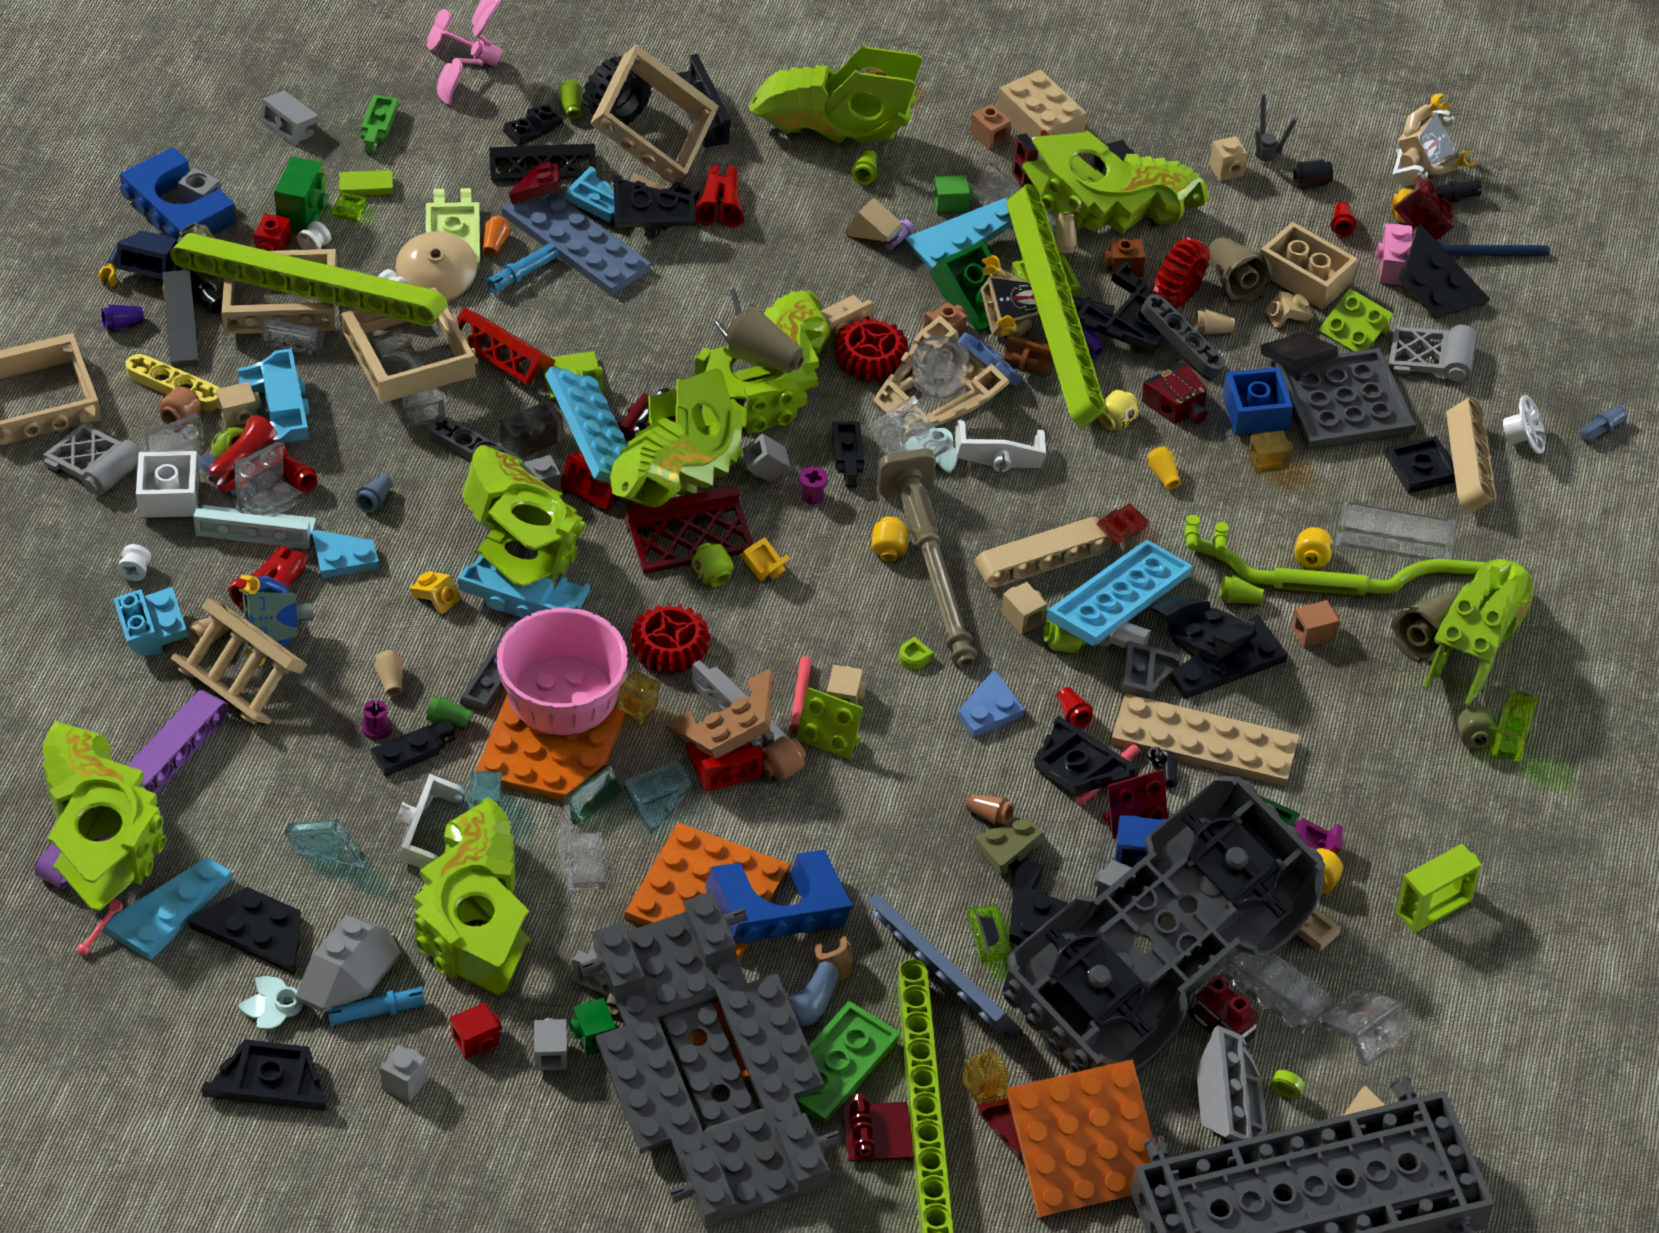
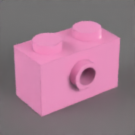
M1385 223L1382 243H1378L1376 258L1380 259L1379 283L1403 285L1399 280L1402 267L1406 263L1405 256L1407 250L1411 247L1412 226Z

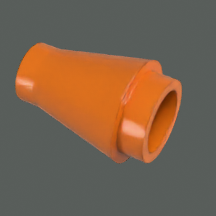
M492 216L485 223L482 252L486 256H497L498 251L511 233L510 223L507 219L501 216Z

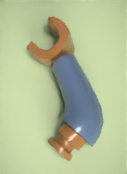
M845 936L839 940V948L829 953H824L822 944L815 945L818 967L806 988L797 993H791L789 1002L800 1028L813 1025L822 1017L832 998L837 982L848 978L853 972L854 954L851 944Z

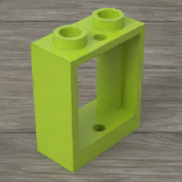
M1460 844L1405 874L1395 913L1416 933L1472 902L1482 866L1478 857L1463 844Z

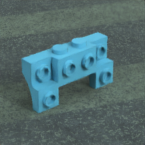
M292 348L274 351L269 357L259 363L238 368L240 384L249 382L253 392L265 393L270 423L278 433L273 439L280 440L283 443L309 439L305 416L310 415L308 399H302V395H306L303 378L298 379Z
M482 555L472 565L465 566L458 578L460 591L485 598L486 607L517 616L521 619L546 609H580L590 592V584L586 583L582 587L567 582V577L565 576L561 578L554 589L553 580L543 578L525 587H520L510 581Z

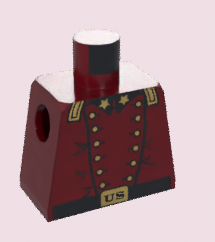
M1186 361L1144 381L1141 401L1171 423H1178L1190 417L1196 424H1199L1208 415V412L1204 409L1207 395L1206 387Z

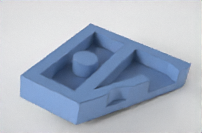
M995 670L989 674L958 710V719L972 738H975L1024 717L1025 709Z

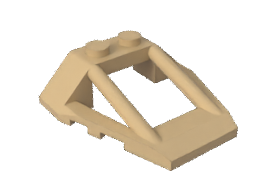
M938 316L918 333L914 339L915 344L900 359L901 365L893 375L890 374L873 399L874 404L908 437L926 432L977 409L1010 383L995 366L990 364L987 367L958 341V332L942 316ZM930 348L938 358V361L903 380L925 351ZM947 369L969 391L933 412L926 414L904 391Z

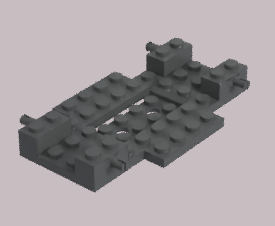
M713 891L683 901V913L627 932L623 922L592 932L597 958L580 963L584 977L601 970L603 971L624 1024L623 1027L595 1037L638 1151L642 1154L671 1143L687 1184L672 1190L670 1189V1197L673 1204L692 1197L705 1230L829 1186L830 1170L823 1156L824 1149L842 1143L837 1130L819 1137L812 1129L806 1112L801 1114L796 1099L824 1089L823 1080L778 973L747 983L736 957V944L731 935L730 926L748 921L745 909L742 908L726 914L719 906ZM715 1002H718L719 1007H721L761 1105L759 1110H756L753 1105L751 1095L746 1088L740 1068L729 1046V1041L724 1034L717 1017V1012L712 1005ZM661 1021L664 1022V1025L666 1027V1030L668 1032V1035L670 1037L678 1060L681 1064V1067L683 1069V1072L685 1074V1077L687 1079V1082L689 1084V1087L691 1089V1092L693 1094V1097L695 1099V1102L705 1124V1129H702L700 1125V1122L698 1120V1117L696 1115V1112L694 1110V1107L692 1105V1102L690 1100V1097L688 1095V1092L686 1090V1087L684 1085V1082L682 1080V1077L680 1075V1072L678 1070V1067L676 1065V1062L674 1060V1057L672 1055L664 1032L659 1023ZM701 1031L705 1033L708 1037L707 1042L702 1046L691 1044L689 1036L693 1032ZM717 1087H725L729 1090L730 1097L724 1102H717L712 1098V1091Z

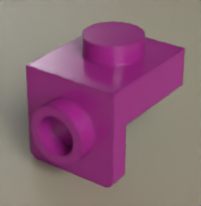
M1305 818L1296 823L1295 829L1299 832L1301 840L1309 848H1323L1335 854H1338L1343 846V826L1336 824L1327 831Z

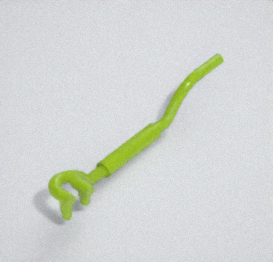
M1196 515L1186 517L1184 539L1189 550H1194L1222 561L1247 582L1273 585V589L1354 596H1366V593L1391 594L1397 592L1409 581L1426 574L1449 573L1475 576L1480 567L1486 563L1454 559H1429L1405 567L1388 580L1368 579L1367 575L1277 567L1274 568V571L1258 570L1250 567L1242 558L1228 549L1227 523L1218 522L1215 524L1213 542L1199 537L1200 518Z

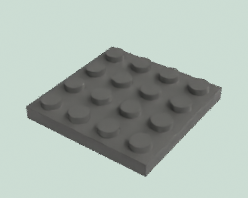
M1380 348L1341 353L1335 358L1297 370H1293L1280 363L1275 365V367H1280L1293 405L1292 412L1309 449L1409 434L1415 431L1416 424Z

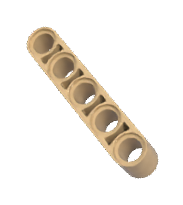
M1470 396L1447 410L1446 416L1458 499L1461 506L1468 513H1473L1495 500L1496 492L1484 412L1480 403Z
M1089 517L986 550L976 557L974 565L987 586L996 588L1100 555L1112 546L1113 540L1100 528V526L1103 527V524L1097 517Z

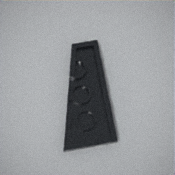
M1257 614L1248 620L1255 621L1256 637L1217 663L1195 655L1172 670L1170 679L1183 698L1187 699L1286 662L1288 654Z

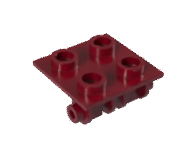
M1163 769L1107 785L1109 809L1107 813L1103 814L1106 825L1111 824L1113 839L1117 838L1120 815L1158 820L1168 819Z
M859 1093L853 1096L850 1105H843L848 1162L914 1158L907 1102L870 1104L865 1094Z

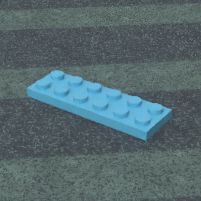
M550 366L545 376L593 478L611 484L612 464L620 456V450L627 447L628 444L616 422L615 416L611 412L607 399L599 387V383L593 377H583L574 374L568 369L561 370Z
M1146 539L1049 608L1046 619L1094 647L1189 577L1193 565Z

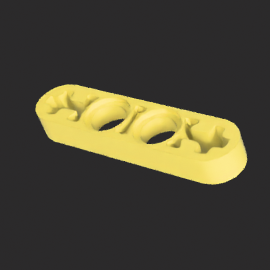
M143 354L132 355L126 360L127 376L131 380L166 395L173 389L188 384L192 386L190 390L198 395L203 411H213L218 408L216 389H219L218 386ZM159 375L169 376L166 380L160 381L155 379Z

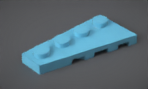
M1003 198L905 237V243L932 270L940 260L981 240L986 244L1011 228L1013 224L1006 203L1008 199Z
M206 857L111 917L102 929V932L151 961L189 923V919L198 914L232 879V873L227 868Z

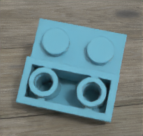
M173 587L146 596L143 595L142 589L113 598L129 648L135 653L146 656L163 654L162 645L189 637Z

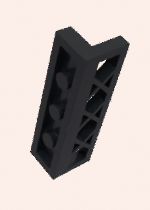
M698 54L690 55L689 71L676 74L719 105L702 144L704 148L729 144L731 119ZM687 113L693 124L695 118L691 116L689 113Z
M595 144L489 147L491 180L523 179L529 172H526L519 165L523 160L535 159L539 164L548 162L550 159H563L567 164L560 171L561 177H580L586 171L579 170L572 164L576 158L590 157V166L596 169ZM509 160L514 165L508 173L496 174L495 161ZM570 166L574 171L565 170ZM516 168H518L522 173H512V172H513Z

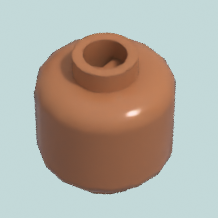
M185 387L173 389L162 399L159 405L160 416L164 423L170 427L180 429L189 426L202 411L198 395Z
M781 736L762 749L763 772L769 778L773 776L777 780L784 781L804 767L805 750L800 742L793 737L790 739L789 737Z

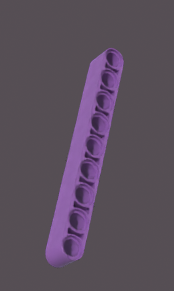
M204 690L195 693L127 765L143 771L144 778L140 787L156 794L223 723L229 712V704ZM100 836L92 841L108 840L113 836ZM53 843L38 859L35 866V875L64 890L70 884L58 870L53 869L61 853Z

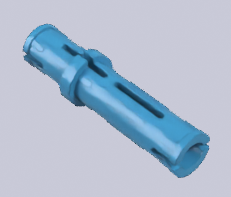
M548 243L518 262L505 265L502 271L486 278L487 287L496 283L494 287L489 289L490 292L495 294L510 284L515 285L519 283L522 277L559 257L558 250L556 249L549 253L555 246L552 243Z
M422 987L396 993L390 990L386 991V995L333 1006L331 1010L327 1011L330 1026L334 1027L386 1014L396 1016L399 1011L425 1007Z

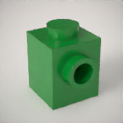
M604 998L595 1001H585L573 1007L574 1020L569 1022L573 1038L580 1039L586 1055L598 1052L599 1048L595 1036L616 1029Z

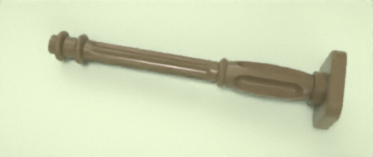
M922 448L885 455L879 460L877 485L879 492L885 497L901 495L905 517L916 540L917 548L923 553L949 636L946 645L950 650H953L951 661L958 665L959 668H969L974 665L978 653L974 647L970 646L973 637L970 633L966 632L940 551L941 539L938 536L933 507L926 492L934 484L936 467L934 452L932 449Z

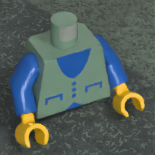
M241 575L240 578L247 581L246 587L239 589L240 592H243L244 618L280 645L286 647L290 644L292 637L298 635V622L313 620L312 604H296L295 594L289 592L285 584L269 576L254 577ZM246 642L247 645L253 647V645L250 642ZM251 649L244 650V655H251L253 653ZM263 658V659H262V661H261V663L259 664V666H261V665L264 664L266 658Z

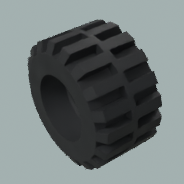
M616 56L611 57L609 61L605 60L589 76L582 98L584 99V106L593 115L623 56L618 58ZM630 70L609 113L625 125H628L630 121L633 122L648 104V99L652 93V90H650L652 86Z

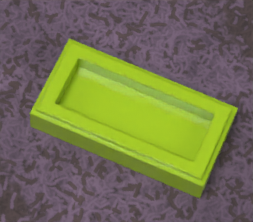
M392 170L339 172L340 197L393 195Z

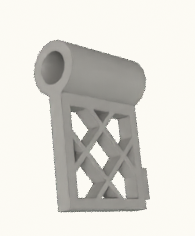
M1457 325L1450 331L1395 327L1389 358V369L1393 370V373L1410 374V372L1444 374L1451 381L1463 382L1471 375L1477 338L1476 331L1467 325ZM1411 337L1414 340L1405 345L1399 338ZM1431 339L1442 340L1441 343L1434 347L1427 341ZM1421 345L1426 350L1425 352L1417 355L1412 351V349ZM1403 354L1411 358L1408 361H1396V358ZM1434 356L1439 361V364L1426 363L1424 360Z
M82 423L44 453L43 462L45 466L54 471L61 469L82 480L85 488L90 493L103 495L138 467L139 452L142 451L130 440L120 442ZM84 435L92 438L89 441L77 442ZM111 447L107 451L96 452V448ZM91 449L90 454L76 455V451ZM71 452L69 457H57L61 453ZM91 462L83 470L76 467V464Z

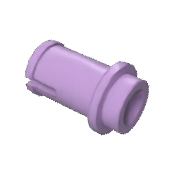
M900 220L903 228L883 245L886 249H894L895 246L905 240V237L913 235L915 228L909 220Z

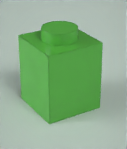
M966 175L935 177L933 196L937 214L968 213L969 202L974 200L973 186H968Z

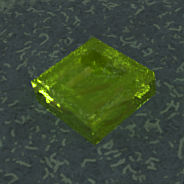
M342 192L332 209L333 216L358 222L367 207V198Z

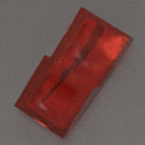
M1128 503L1120 510L1114 509L1100 519L1096 525L1116 544H1119L1146 529L1150 521L1131 503Z

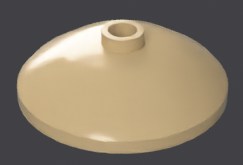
M442 231L426 232L415 236L401 248L396 260V274L398 277L405 278L411 285L428 289L436 287L437 291L443 294L447 301L463 295L472 286L477 275V259L471 246L459 236Z

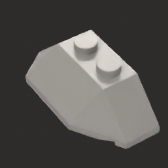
M345 915L313 953L295 1000L320 1012H326L331 1010L333 1006L344 1005L368 996L400 957L401 952L390 930L362 917Z
M1218 1025L1214 1028L1196 1069L1201 1125L1233 1141L1265 1135L1268 1133L1260 1073L1252 1056L1244 1047L1246 1045L1244 1037Z

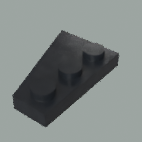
M613 174L615 228L695 226V198L693 196L665 188L662 190L646 186V183L636 181V183L622 179V176Z

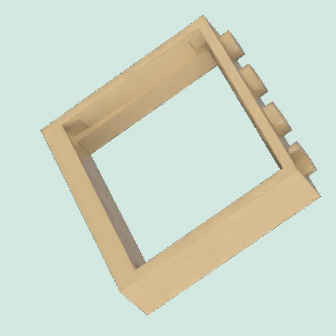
M637 44L623 55L590 124L673 185L687 175L719 105ZM630 70L695 118L676 162L609 113Z
M336 249L271 251L338 267ZM224 278L221 312L224 334L335 331V304L323 302L233 305L235 281ZM321 317H328L329 321H321ZM231 320H237V324H231Z
M448 303L446 309L435 321L456 357L387 376L365 333L405 323L406 321L356 309L341 313L343 334L380 403L476 376L475 364H478V359L475 356V349L469 347L467 335L464 330L460 331L457 317L454 313L450 314Z
M73 333L0 350V379L71 362L85 399L1 420L0 445L79 426L82 423L87 424L101 420L99 401ZM69 345L70 348L63 349L62 346Z

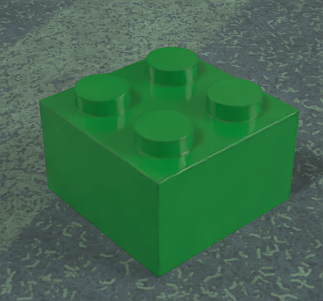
M291 156L274 190L276 215L290 218L291 234L298 235L302 230H307L308 225L312 221H319L321 210H325L327 207L328 194L325 193L327 177L326 174H323L322 162Z

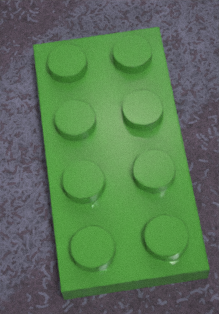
M848 1001L808 1045L823 1080L824 1089L797 1098L796 1102L799 1109L821 1124L826 1125L900 1041L901 1032L851 1001Z

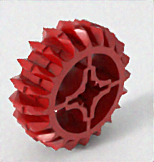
M1184 237L1181 241L1176 242L1175 247L1171 248L1164 262L1161 263L1160 270L1157 272L1158 276L1154 281L1155 286L1153 288L1154 294L1165 298L1175 309L1179 306L1183 307L1184 303L1193 297L1195 292L1198 291L1200 284L1203 283L1202 280L1206 275L1210 260V250L1207 246L1190 237Z
M864 318L863 322L854 320L852 325H845V329L839 332L835 342L836 362L840 365V370H846L847 376L855 375L856 380L865 378L867 383L870 379H876L880 382L881 378L887 379L890 374L893 375L902 363L900 360L905 352H909L908 341L903 334V330H898L896 324L888 325L887 320L878 322L876 318L873 321H868Z
M668 603L667 607L663 608L657 604L655 610L647 608L645 615H639L637 622L633 623L631 644L634 656L638 657L640 664H646L648 670L657 668L659 674L664 670H668L671 675L674 670H679L684 674L686 667L692 669L693 663L699 660L702 662L704 655H707L709 650L710 633L707 622L703 621L701 613L694 614L692 607L684 610L682 604L678 607H672Z

